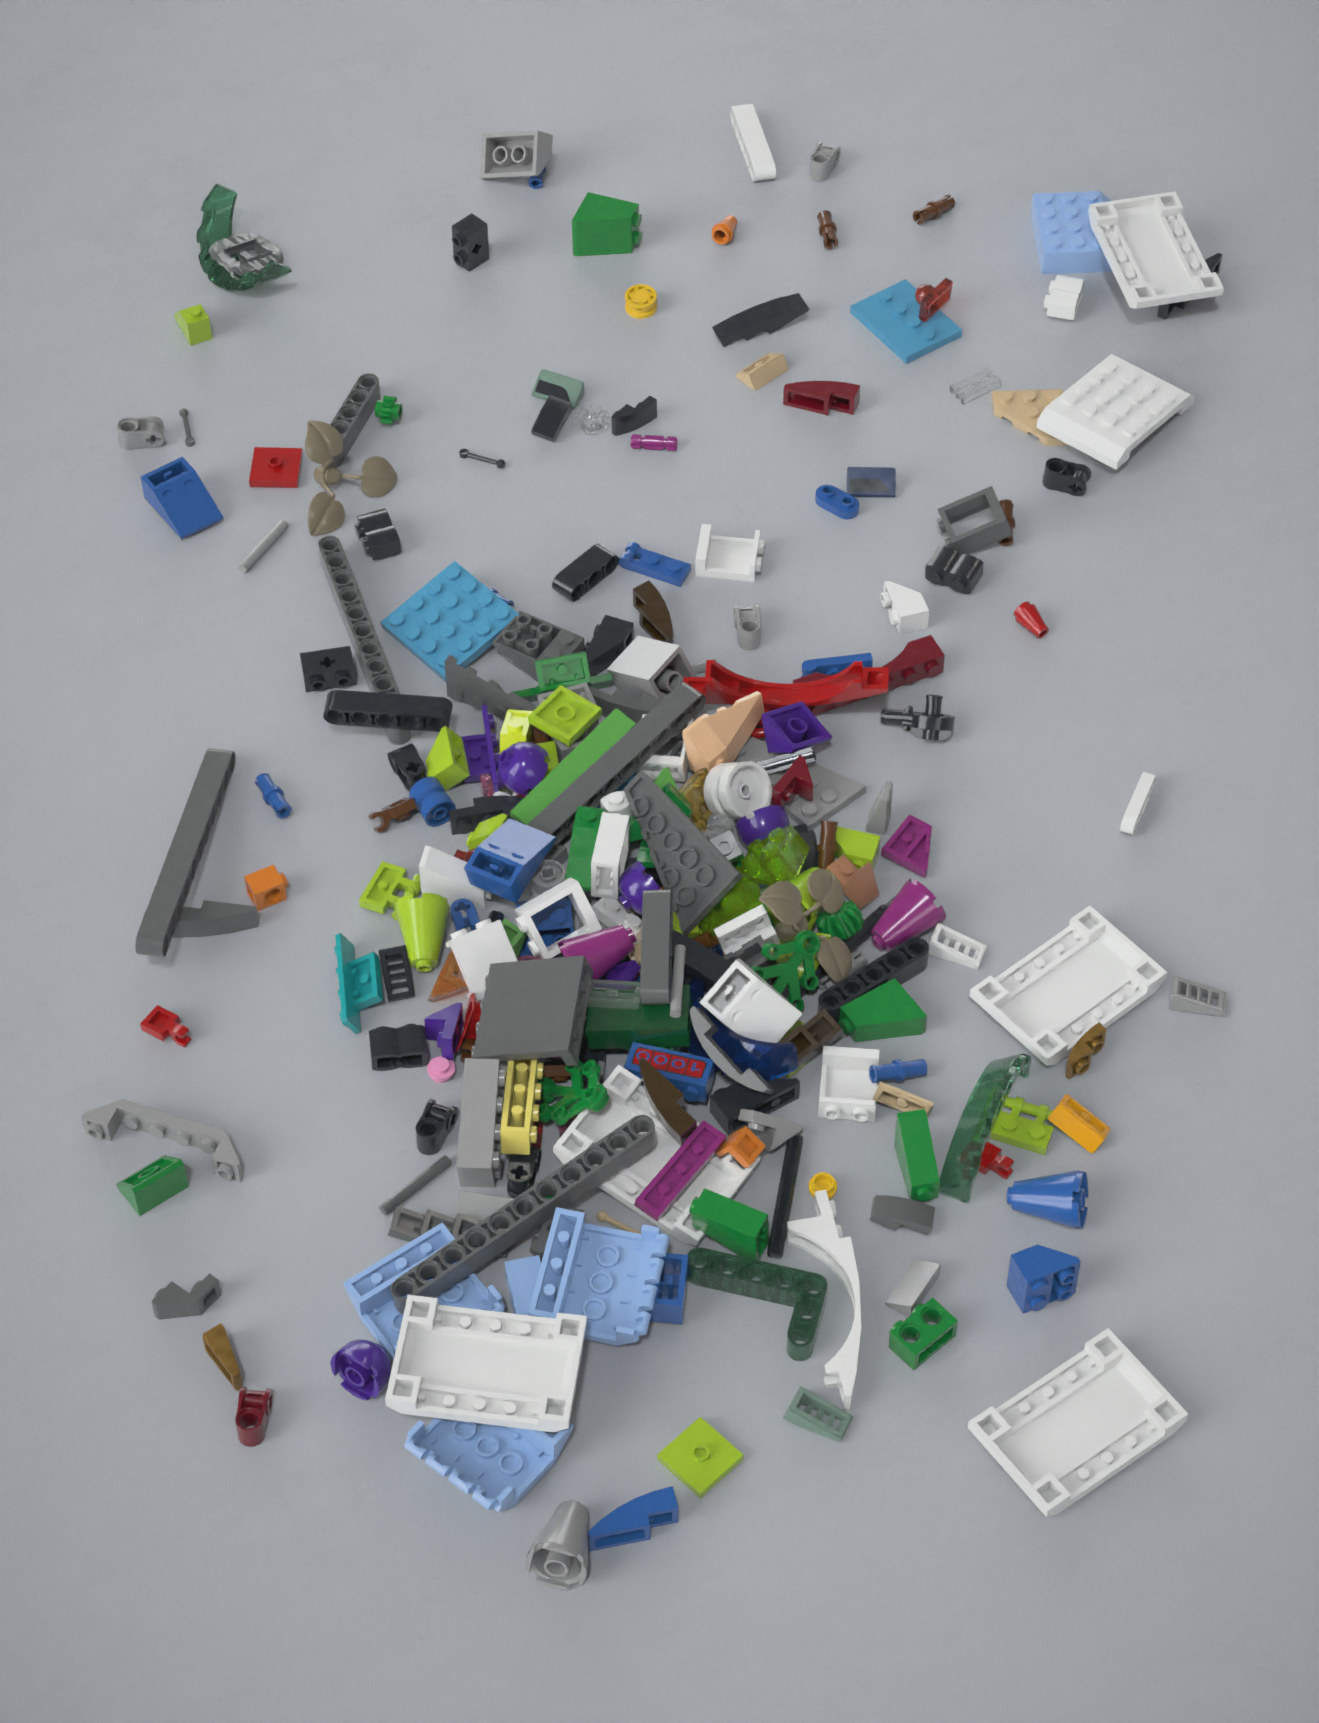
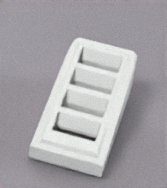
M937 923L927 942L929 944V955L974 969L979 968L987 948L986 945L940 923ZM949 943L954 944L953 948L948 947ZM960 946L965 947L963 953L958 951ZM970 949L975 951L973 958L968 956Z

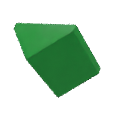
M167 1155L160 1157L116 1184L119 1191L139 1216L189 1187L183 1161Z

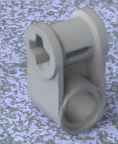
M823 142L817 143L810 157L809 176L812 180L825 181L829 178L832 170L839 162L840 146L834 148L823 145Z
M156 416L121 419L117 423L119 445L126 450L158 448L164 443V436L161 433L163 421ZM152 435H155V441H152Z
M755 604L754 607H738V605H734V625L737 631L738 644L744 650H755L760 646L761 642L759 604Z

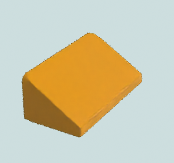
M1068 1094L1063 1096L1048 1117L1050 1122L1090 1153L1095 1152L1111 1130L1109 1126Z

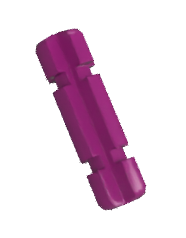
M633 434L630 445L633 449L644 447V449L663 450V448H667V451H676L678 440L675 436L664 438V436L645 435V437H641L639 434Z

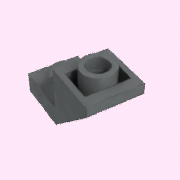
M209 1273L203 1280L198 1281L192 1287L190 1293L171 1281L165 1288L158 1290L151 1301L155 1317L161 1320L202 1315L221 1296L219 1281Z

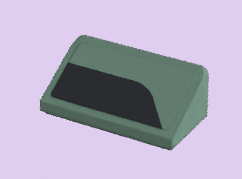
M542 369L533 388L532 396L547 400L549 395L572 403L571 409H575L584 396V382Z

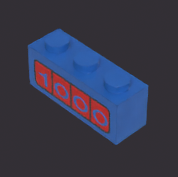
M632 1043L623 1067L624 1069L641 1079L639 1060L643 1057L684 1094L686 1100L706 1103L715 1078V1063L712 1059L641 1043Z

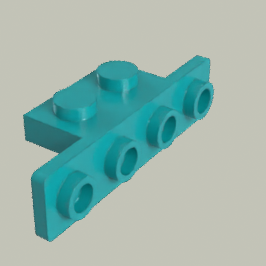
M342 933L335 935L336 946L334 947L338 963L336 968L340 988L338 990V997L341 1001L339 1016L342 1024L357 1034L361 1032L360 1010L383 1001L380 959L375 952L355 959L354 945Z

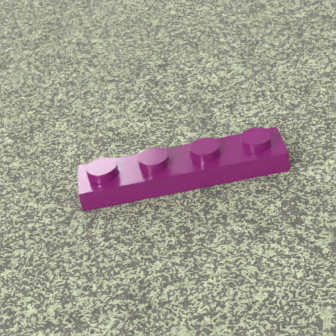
M703 1120L636 1198L634 1206L658 1222L724 1144L726 1135Z

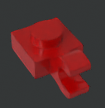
M159 1005L140 1023L142 1031L163 1042L170 1036L179 1046L186 1047L192 1040L191 1037L186 1035L189 1029L180 1024L179 1016Z
M979 1136L962 1154L961 1162L984 1175L989 1170H992L1000 1177L1008 1179L1013 1173V1169L1010 1167L1014 1161L1008 1156H1001L1002 1149Z

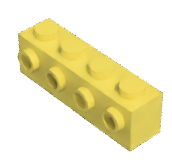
M539 1058L508 1061L500 1129L501 1154L530 1155L531 1143L537 1142V1126H533V1122H539V1104H535V1101L541 1100L542 1084L537 1082L538 1079H543L544 1062H539Z

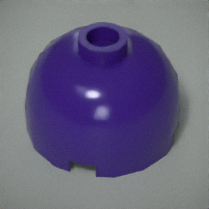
M522 741L512 744L502 751L499 756V778L508 789L516 794L528 795L525 791L529 788L533 790L545 776L548 764L544 760L545 755L548 756V752L531 742Z
M780 805L757 809L753 811L754 817L747 820L745 815L736 823L735 828L742 843L752 851L765 852L766 854L777 852L780 849V845L786 841L790 832L788 815L785 808L781 809Z
M637 860L622 873L619 879L618 887L622 895L618 899L627 911L632 908L636 913L642 915L643 890L660 889V887L651 875L649 876L644 872L645 867Z
M365 1339L350 1341L332 1356L330 1362L334 1376L339 1373L340 1377L344 1380L340 1385L359 1399L369 1400L371 1397L377 1398L389 1383L392 1370L390 1359L385 1348Z

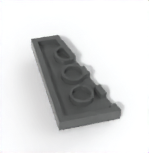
M449 655L444 661L448 697L471 705L478 710H482L481 705H487L488 713L500 719H505L508 709L534 711L537 708L536 705L514 692L505 693L499 686L500 684L492 679L487 682L476 676L478 671L470 666L466 669L456 664L457 659Z

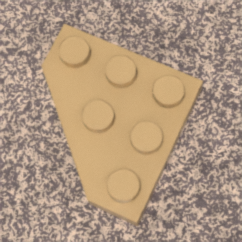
M1063 389L992 391L991 400L995 416L1000 419L1005 417L1013 422L1012 426L1027 435L1029 433L1039 438V442L1045 446H1068V444L1036 428L1037 420L1045 407L1063 393Z

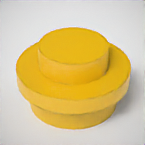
M820 1172L810 1179L808 1190L813 1197L816 1191L826 1190L828 1199H831L837 1192V1182L829 1173Z

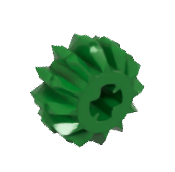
M843 900V904L837 912L832 914L826 911L821 912L816 923L820 933L831 934V937L847 940L850 936H855L856 932L863 928L864 919L862 912L853 901Z

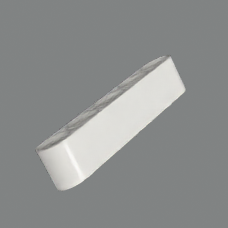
M754 105L731 106V123L752 181L775 179V163Z

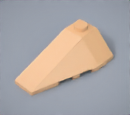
M757 691L736 700L734 705L729 708L720 707L717 709V713L711 716L704 714L682 731L690 770L706 778L710 770L718 764L734 762L762 718V714L765 713L760 692Z

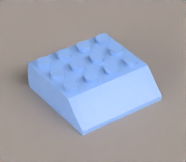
M1101 191L1033 194L1031 220L1042 274L1112 272L1090 226L1088 213L1090 204L1111 201Z

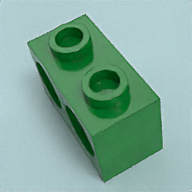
M932 1297L925 1304H918L904 1321L900 1320L892 1326L889 1332L888 1348L914 1371L956 1336L958 1320ZM927 1322H934L936 1325H930ZM912 1339L916 1342H907L905 1340Z

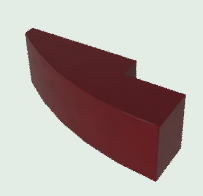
M795 382L785 384L783 390V405L827 416L831 410L854 415L860 400V385L846 382Z

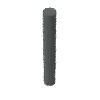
M445 1155L381 1204L379 1206L380 1211L384 1215L389 1214L451 1165L450 1159Z

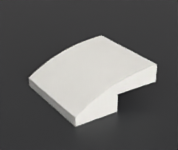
M762 904L713 929L724 955L731 951L732 953L742 948L743 944L759 935L762 936L766 943L780 944L777 933Z

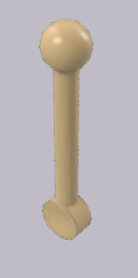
M605 1211L597 1213V1219L600 1222L606 1221L624 1231L641 1234V1232L609 1217Z

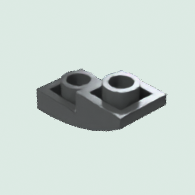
M875 1195L872 1202L870 1220L895 1231L900 1225H904L928 1235L933 1227L935 1207L912 1199Z

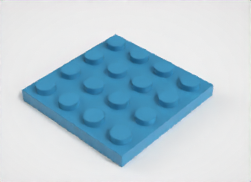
M453 561L380 623L387 633L446 682L444 661L449 655L457 659L456 664L463 668L467 667L493 645L492 642L515 616L520 614L460 564Z

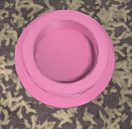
M442 1056L433 1058L427 1066L428 1075L438 1083L448 1082L456 1070L454 1061L447 1060Z

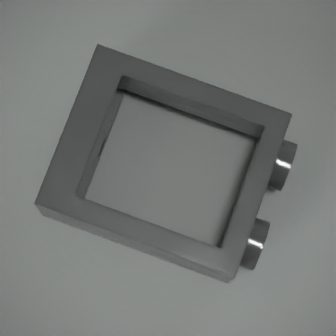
M992 486L937 509L941 519L937 520L942 534L945 532L948 534V536L944 537L947 547L954 549L960 554H969L1013 535ZM990 507L995 520L955 536L950 524Z

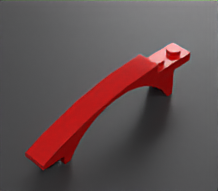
M706 660L705 677H683V682L706 696L705 704L734 705L736 700L758 691L762 695L764 709H778L801 701L806 706H816L888 692L889 667H863L862 661H854L849 667L833 676L817 681L786 684L751 679L728 670L715 660Z

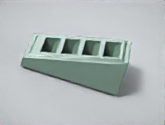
M800 1386L783 1418L797 1426L840 1442L853 1416ZM800 1405L806 1406L804 1411L799 1409ZM812 1409L817 1411L815 1417L809 1415ZM823 1414L829 1416L826 1423L820 1421ZM834 1419L840 1420L836 1430L831 1427Z

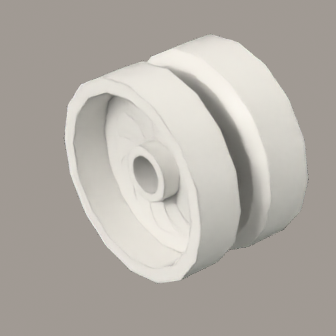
M752 761L718 764L706 776L703 788L704 800L708 809L715 817L722 820H740L745 815L747 819L755 816L753 811L769 806L772 797V785L768 773L761 765Z

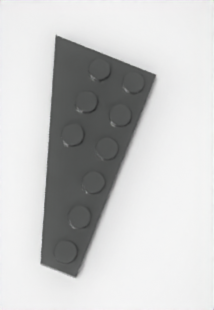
M641 770L623 790L631 810L639 822L642 830L641 834L648 844L650 856L662 885L665 889H672L673 911L677 914L683 934L688 935L743 875L651 777Z

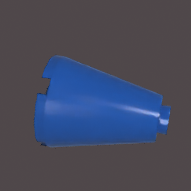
M1076 1170L1015 1181L1012 1187H1008L1007 1204H1011L1012 1209L1017 1212L1076 1229L1084 1228L1088 1207H1085V1197L1089 1195L1087 1173Z

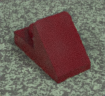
M800 755L772 788L771 806L780 805L782 809L787 802L790 803L794 799L795 794L809 801L813 800V782L805 757Z

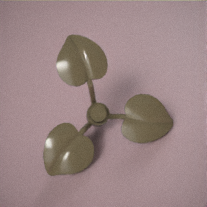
M314 420L307 422L305 451L311 461L321 464L314 470V479L317 483L321 484V488H324L328 494L319 492L310 502L308 529L311 536L333 532L343 523L345 516L344 507L339 501L334 500L335 494L328 486L336 484L339 478L362 480L361 491L369 497L386 495L394 488L397 482V473L392 465L385 458L378 456L370 457L363 463L361 468L362 475L340 474L336 467L329 466L333 462L332 456H337L342 452L343 440L340 433L333 426Z
M818 869L809 875L807 881L808 890L817 903L804 913H802L803 906L800 905L802 900L801 893L789 881H779L772 884L761 894L758 900L764 903L780 920L776 924V933L780 940L783 942L795 939V936L800 931L807 930L808 922L805 917L816 911L821 905L829 914L835 913L841 908L844 900L843 888L837 877L829 870ZM817 935L821 941L820 949L816 953L817 958L832 980L838 983L848 977L852 966L850 950L838 937H832L828 940L825 936Z

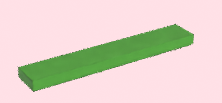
M619 709L613 710L510 811V816L516 821L527 825L634 727L636 723Z

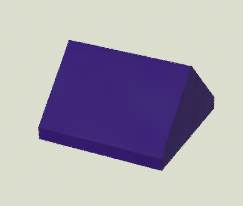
M802 701L762 714L768 753H793L832 739L831 734Z

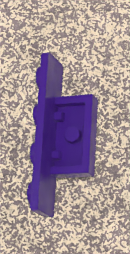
M481 705L484 734L461 736L470 776L465 778V783L491 780L494 794L499 791V788H503L499 772L497 773L496 771L499 765V752L494 753L493 749L498 748L496 733H491L490 729H495L493 714H488L487 705Z

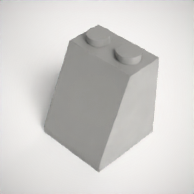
M637 636L607 668L608 673H612L613 682L616 687L638 699L645 692L663 700L679 684L683 683V677H697L680 645Z

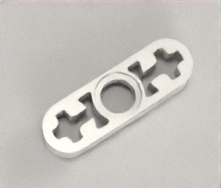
M1143 771L1124 814L1120 827L1121 832L1134 835L1154 789L1156 775Z

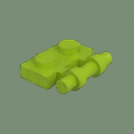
M382 861L361 895L359 906L383 915L388 907L394 908L391 917L398 921L395 911L396 902L409 894H413V898L419 895L421 891L420 875L415 874L412 880L407 879V870L405 868ZM399 889L405 891L402 897L395 896Z
M1004 1096L1002 1106L1012 1109V1111L1007 1113L999 1110L990 1139L1045 1155L1054 1131V1127L1046 1125L1045 1121L1048 1120L1053 1110L1049 1109L1050 1106L1044 1104L1038 1106L1025 1102L1024 1098L1018 1096L1016 1098ZM1021 1113L1036 1116V1120L1023 1118L1020 1115Z

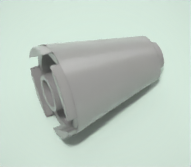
M563 1501L558 1505L527 1554L525 1560L526 1569L529 1573L531 1569L537 1575L536 1580L539 1583L550 1588L566 1590L570 1589L571 1584L578 1582V1586L583 1584L587 1576L588 1511L578 1501Z

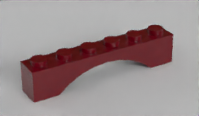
M932 635L908 642L895 659L882 666L889 667L888 692L892 689L943 673L945 655ZM813 673L794 679L792 683L817 681L833 675ZM869 697L807 707L814 715H819Z

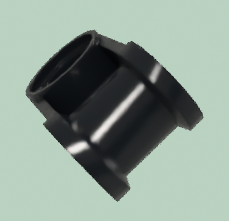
M1054 457L1048 459L1045 463L1042 483L1050 490H1057L1073 496H1082L1087 489L1086 482L1092 474L1090 468L1086 465Z
M412 743L387 753L394 773L398 775L407 791L410 792V789L416 782L426 777L424 774L425 764Z
M433 1099L427 1102L424 1112L415 1127L416 1144L420 1153L434 1155L441 1150L449 1132L452 1131L456 1124L459 1111L457 1107L452 1106L448 1108L437 1104L436 1100Z
M531 1147L530 1155L509 1154L506 1177L508 1179L507 1193L511 1198H516L534 1185L536 1174L540 1167L541 1148Z

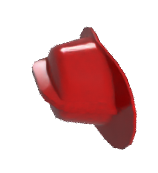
M473 992L467 1004L463 1032L455 1053L458 1052L462 1040H476V1024L480 1021L481 1001L475 999V993Z

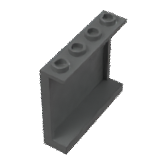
M585 956L491 963L489 973L485 977L486 989L484 998L480 1002L481 1015L480 1021L476 1024L477 1036L475 1045L472 1046L471 1050L472 1058L509 1061L562 1057L567 1066H577L593 977V970Z

